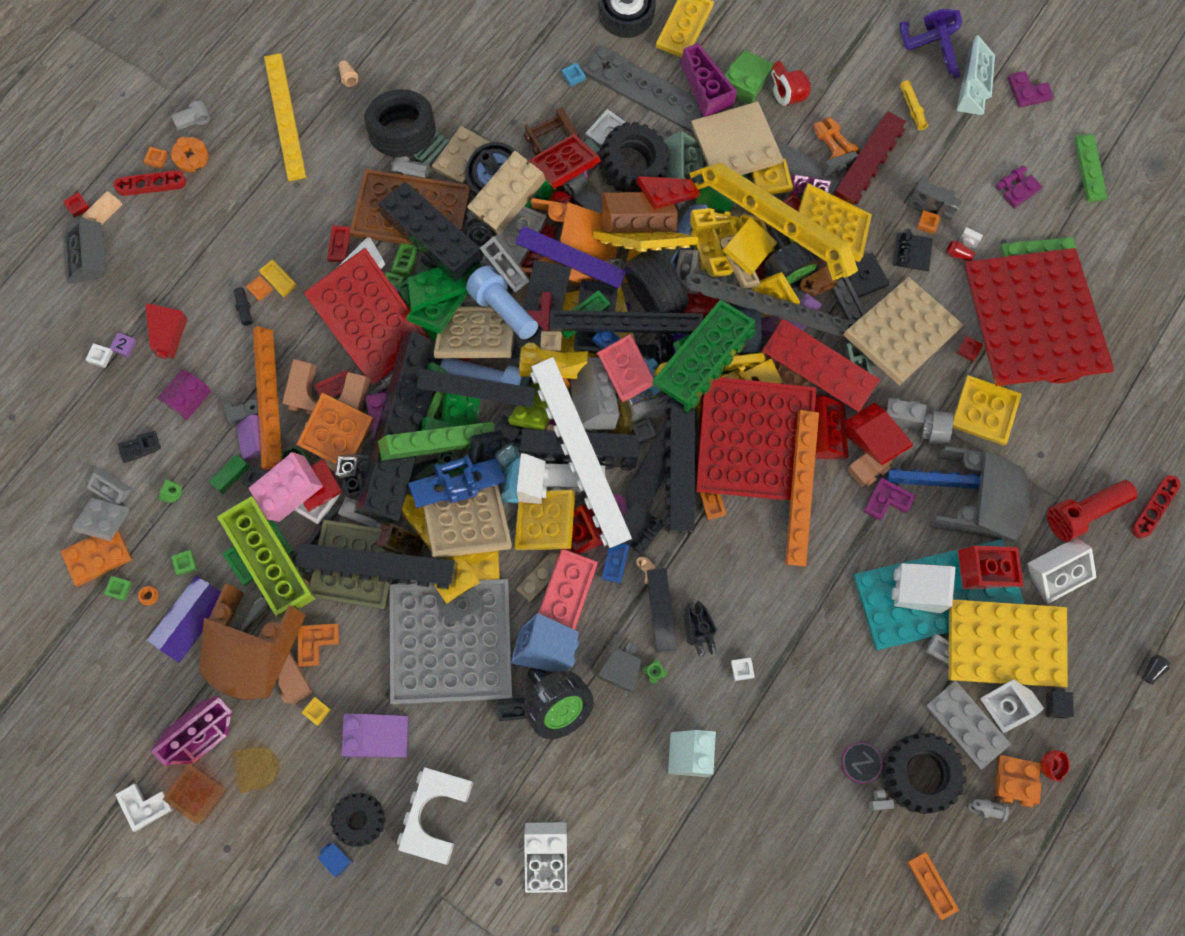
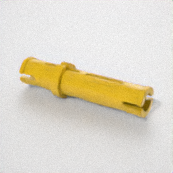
M908 80L903 81L899 86L909 106L910 116L914 119L917 129L924 130L928 127L924 116V109L918 102L911 82Z

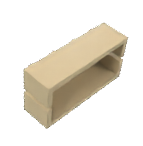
M514 151L467 208L473 216L488 225L499 236L545 182V176L542 171L533 164L528 163V160Z

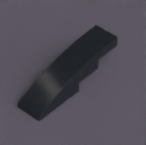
M666 568L646 570L656 652L676 650Z

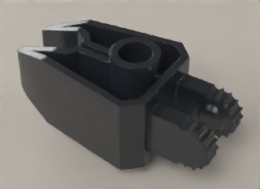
M697 601L695 613L690 602L687 603L684 613L687 643L692 646L695 645L699 657L705 655L703 643H707L711 655L716 654L717 650L713 637L717 632V628L707 608L700 601Z

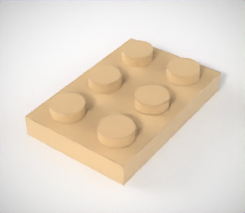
M460 126L432 165V169L456 183L465 184V168L470 155L480 146L491 142Z

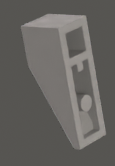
M498 235L491 238L480 248L515 293L530 281L509 248Z

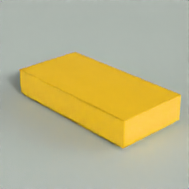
M273 259L258 270L283 298L297 287V284Z

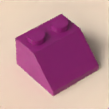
M181 370L157 399L188 420L211 393V390L200 379L189 372Z

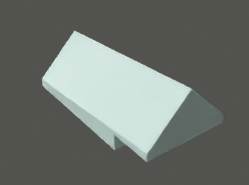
M979 35L975 36L967 54L957 111L982 115L985 110V100L992 97L995 54Z

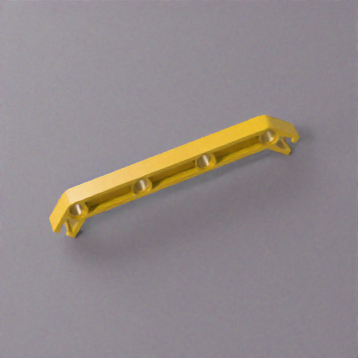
M714 163L689 173L691 178L698 175L703 176L704 182L694 183L698 190L711 186L826 261L832 280H837L842 276L843 278L848 277L858 271L849 244L723 163Z

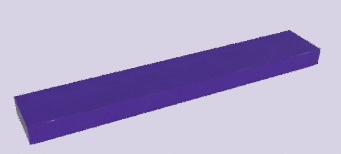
M522 226L515 242L518 246L619 289L626 273L623 269L525 226Z

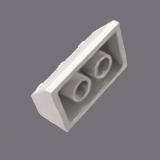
M1078 538L1066 542L1028 563L1030 578L1047 604L1097 578L1092 547Z

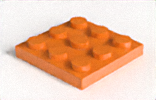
M322 393L297 445L336 464L338 455L358 454L375 418Z

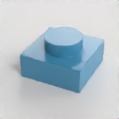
M577 63L562 70V75L570 87L586 80V75Z

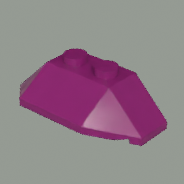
M219 696L199 702L164 731L152 747L151 752L164 766L195 763L227 737L232 710Z

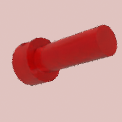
M1122 480L1079 502L1066 499L1048 508L1047 521L1049 527L1060 540L1069 542L1087 533L1090 522L1134 501L1137 498V490L1129 480Z

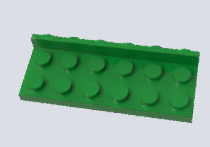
M720 299L653 379L652 385L682 403L686 412L691 408H695L700 401L701 395L703 393L706 394L711 388V383L714 379H719L723 372L722 369L732 363L735 353H740L745 345L744 342L753 337L756 331L754 329L755 320Z

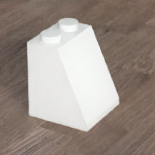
M902 563L894 571V580L896 581V588H893L892 591L894 606L943 613L952 607L955 567Z

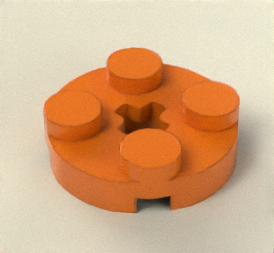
M180 137L171 150L172 161L183 172L190 173L195 172V169L199 167L203 168L209 158L204 142L194 137ZM192 152L194 154L187 158V153Z

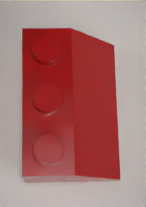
M826 396L817 397L815 400V412L819 413L815 458H849L847 433L844 421H846L845 404Z

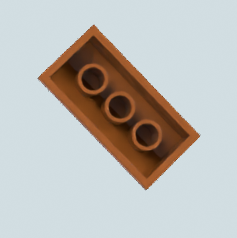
M602 192L601 230L609 233L677 231L678 212L675 204L653 209L643 192Z

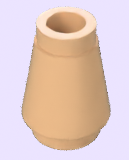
M341 61L338 67L342 83L347 87L355 86L358 82V74L347 61Z

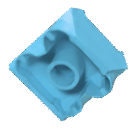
M520 457L502 470L506 483H502L500 496L504 504L507 502L518 504L517 485Z

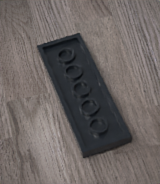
M534 260L523 308L526 311H542V308H539L538 305L539 296H542V292L552 293L551 310H562L572 268ZM539 324L537 331L530 338L521 339L517 335L510 363L511 366H520L521 348L525 344L535 343L541 347V331L544 330Z

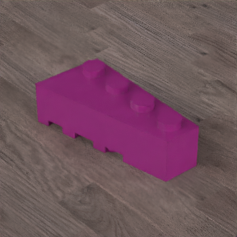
M696 43L684 48L680 64L703 117L732 107L737 90L701 45Z

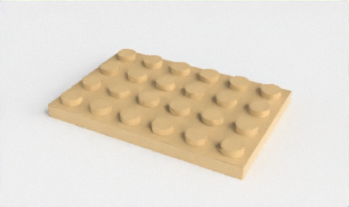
M908 277L847 329L843 335L900 386L964 325Z

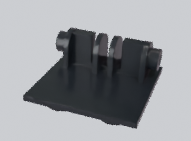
M905 229L902 233L897 232L893 266L929 271L933 238L913 235L911 229Z
M656 334L655 344L656 351H658L656 352L658 367L662 363L669 362L674 356L672 349L673 335Z
M636 501L623 516L632 539L625 543L642 556L664 527L663 521L659 517L655 518Z

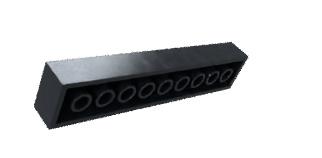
M413 331L402 337L354 508L355 513L382 523L393 524L399 521L416 456L382 460L378 441L386 435L422 431V421L427 416L433 391L417 388L419 369L428 370V364L431 362L440 366L442 359L434 357L435 341Z

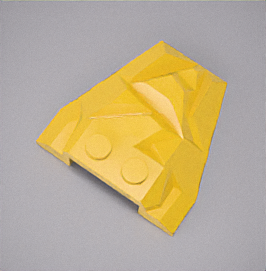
M710 208L692 210L690 223L693 230L690 235L698 237V244H694L693 247L694 250L699 252L701 270L707 271L712 277L733 274L734 271L726 253L722 251L723 247L720 241L722 238L735 236L750 217L768 233L765 222L758 217L742 214L740 217L731 216V212L726 211L724 214L715 213L714 209ZM773 247V249L769 252V254H771V253H773V252L775 251V250H774V247Z

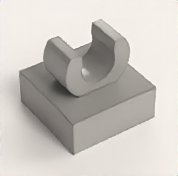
M885 790L874 791L875 801L868 802L869 811L894 808L893 800H886Z

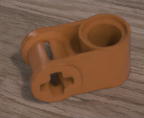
M826 266L805 277L801 281L800 286L804 293L815 297L824 291L834 288L838 281L832 280L829 268Z

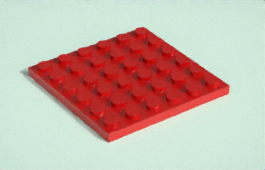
M719 377L718 380L714 379L709 391L706 394H702L695 492L790 501L798 411L815 412L816 387Z

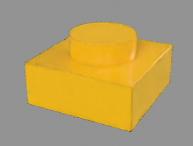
M314 697L301 713L319 726L331 709Z

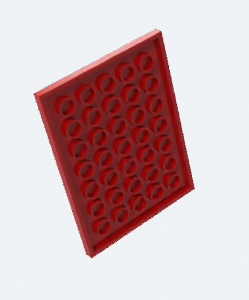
M1076 248L965 262L964 268L995 386L1113 372V362Z

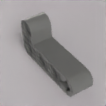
M582 173L563 184V192L571 196L572 204L602 214V199L588 188V181Z

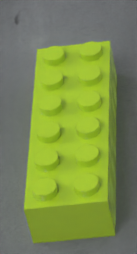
M253 496L217 516L278 619L282 620L289 605L300 609L315 600L314 595Z

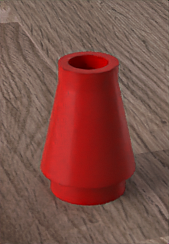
M952 240L946 249V254L952 258L972 261L975 251H972L958 240Z

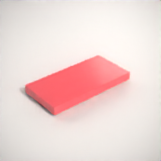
M561 549L538 613L575 630L598 562Z

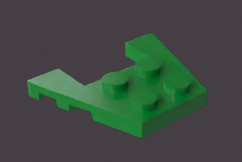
M433 362L428 364V370L449 373ZM444 393L441 420L429 417L423 418L422 431L478 424L480 399Z

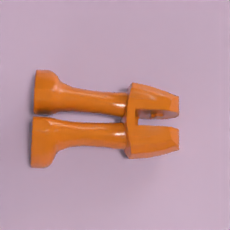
M828 117L823 122L818 121L813 124L818 139L824 141L832 152L830 159L852 151L859 155V148L846 140L839 131L841 126L834 119ZM833 137L839 142L842 148L835 142Z

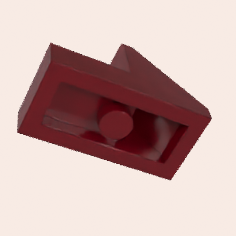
M542 292V296H539L538 305L539 308H542V311H527L544 331H550L552 293Z

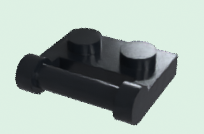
M501 430L470 437L469 443L471 448L469 458L472 465L495 458L499 462L504 437ZM481 445L479 456H477L478 448Z

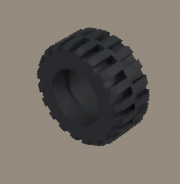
M626 122L622 126H616L604 140L598 153L601 161L598 163V167L602 169L601 175L607 179L606 183L609 186L613 185L615 187L614 190L618 192L620 190L624 192H643L636 182L638 176L662 178L669 167L668 161L670 160V154L667 153L668 146L666 143H663L664 138L661 135L659 136L654 128H648L649 125H639V122H633L632 124ZM632 148L639 151L647 162V169L636 170L626 165L621 158L620 149Z
M922 732L900 739L893 747H890L887 752L888 757H885L883 761L885 769L882 770V776L886 777L884 785L885 788H889L890 797L892 799L895 798L899 806L906 807L910 812L929 814L944 811L959 800L957 798L958 795H962L964 792L962 784L967 781V777L963 776V771H967L966 765L961 764L960 759H963L961 753H956L954 751L956 747L952 743L948 744L946 738L942 736L936 737L934 733L924 734ZM916 754L931 756L940 768L941 780L939 786L933 792L921 793L917 791L908 779L907 765L909 760Z

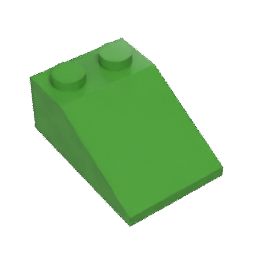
M744 50L725 74V77L737 90L736 99L746 104L753 103L771 75L773 63Z

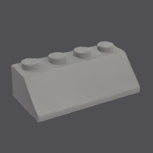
M590 357L587 359V364L578 372L577 379L569 378L572 402L584 429L615 430L619 410L614 385L600 358Z

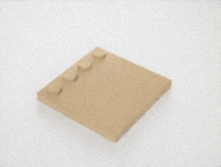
M759 102L691 121L692 129L708 166L720 162L738 174L743 175L783 162L782 155Z
M491 306L459 307L442 334L437 333L434 357L511 358L514 331Z
M498 485L478 490L476 497L450 504L449 501L445 502L443 500L423 506L432 558L507 550L512 547ZM436 486L433 489L436 492H442L444 487Z

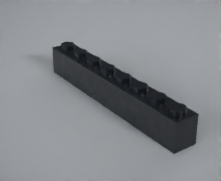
M299 543L295 567L302 569V573L314 574V571H320L321 575L333 576V573H337L343 578H352V575L359 576L361 580L371 581L372 577L379 578L378 581L384 583L398 580V584L410 585V582H415L420 587H429L432 584L437 585L438 589L449 590V586L455 587L458 563L454 560Z

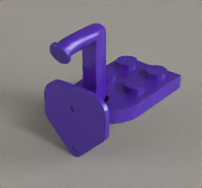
M939 9L927 14L923 20L928 32L910 38L908 31L909 23H899L903 43L907 50L942 39L939 41L948 74L952 73L954 79L961 77L949 37L961 27L962 17L959 10Z

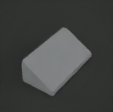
M103 469L93 472L87 486L88 489L103 499L116 505H121L132 490L131 487Z

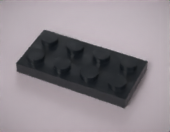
M581 280L579 304L599 290L611 304V307L605 311L616 312L617 288L603 282ZM577 331L575 333L574 352L588 351V353L597 354L602 349L592 341V338L598 332Z

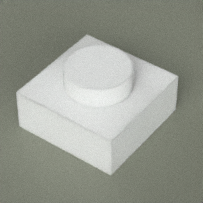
M966 227L959 241L966 247L975 249L983 235Z
M93 343L86 361L106 368L113 351L110 348Z
M751 658L731 661L734 681L755 678Z

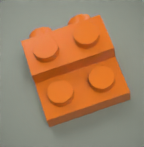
M999 755L994 797H999L1000 801L1005 803L1018 801L1021 802V806L1033 808V805L1040 804L1042 783H1039L1041 763Z

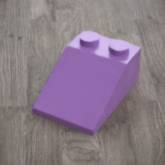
M344 714L343 757L407 758L408 716Z

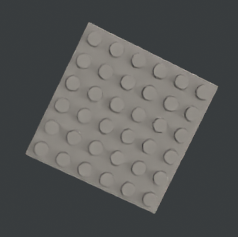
M508 579L479 580L480 584L475 586L485 602V605L452 626L441 610V607L446 605V602L434 585L430 584L429 587L417 586V583L390 585L391 705L512 699Z

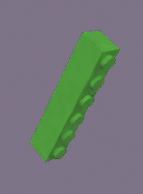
M493 422L386 435L378 441L382 460L446 452L454 449L471 448L469 443L471 436L492 432L495 429Z

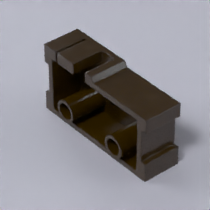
M382 523V531L379 540L376 541V546L394 554L421 557L426 544L420 536L392 523Z

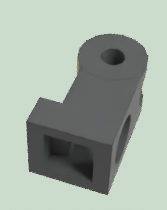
M254 399L238 406H233L231 402L223 404L227 421L231 427L236 426L249 415H258V401Z

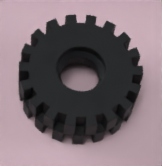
M351 793L347 797L341 798L340 802L334 806V812L331 813L332 821H330V825L333 826V834L347 846L362 847L373 843L372 841L377 839L380 832L384 829L383 824L386 818H384L385 812L381 807L382 805L376 798L364 793ZM356 811L364 813L366 817L365 824L360 828H354L350 824V817Z

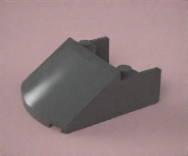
M945 446L939 452L938 459L960 462L967 469L981 472L977 507H961L957 512L956 519L937 516L930 522V527L998 540L1003 539L1009 542L1016 541L1026 526L1031 506L1030 486L1023 467L987 450L983 453Z

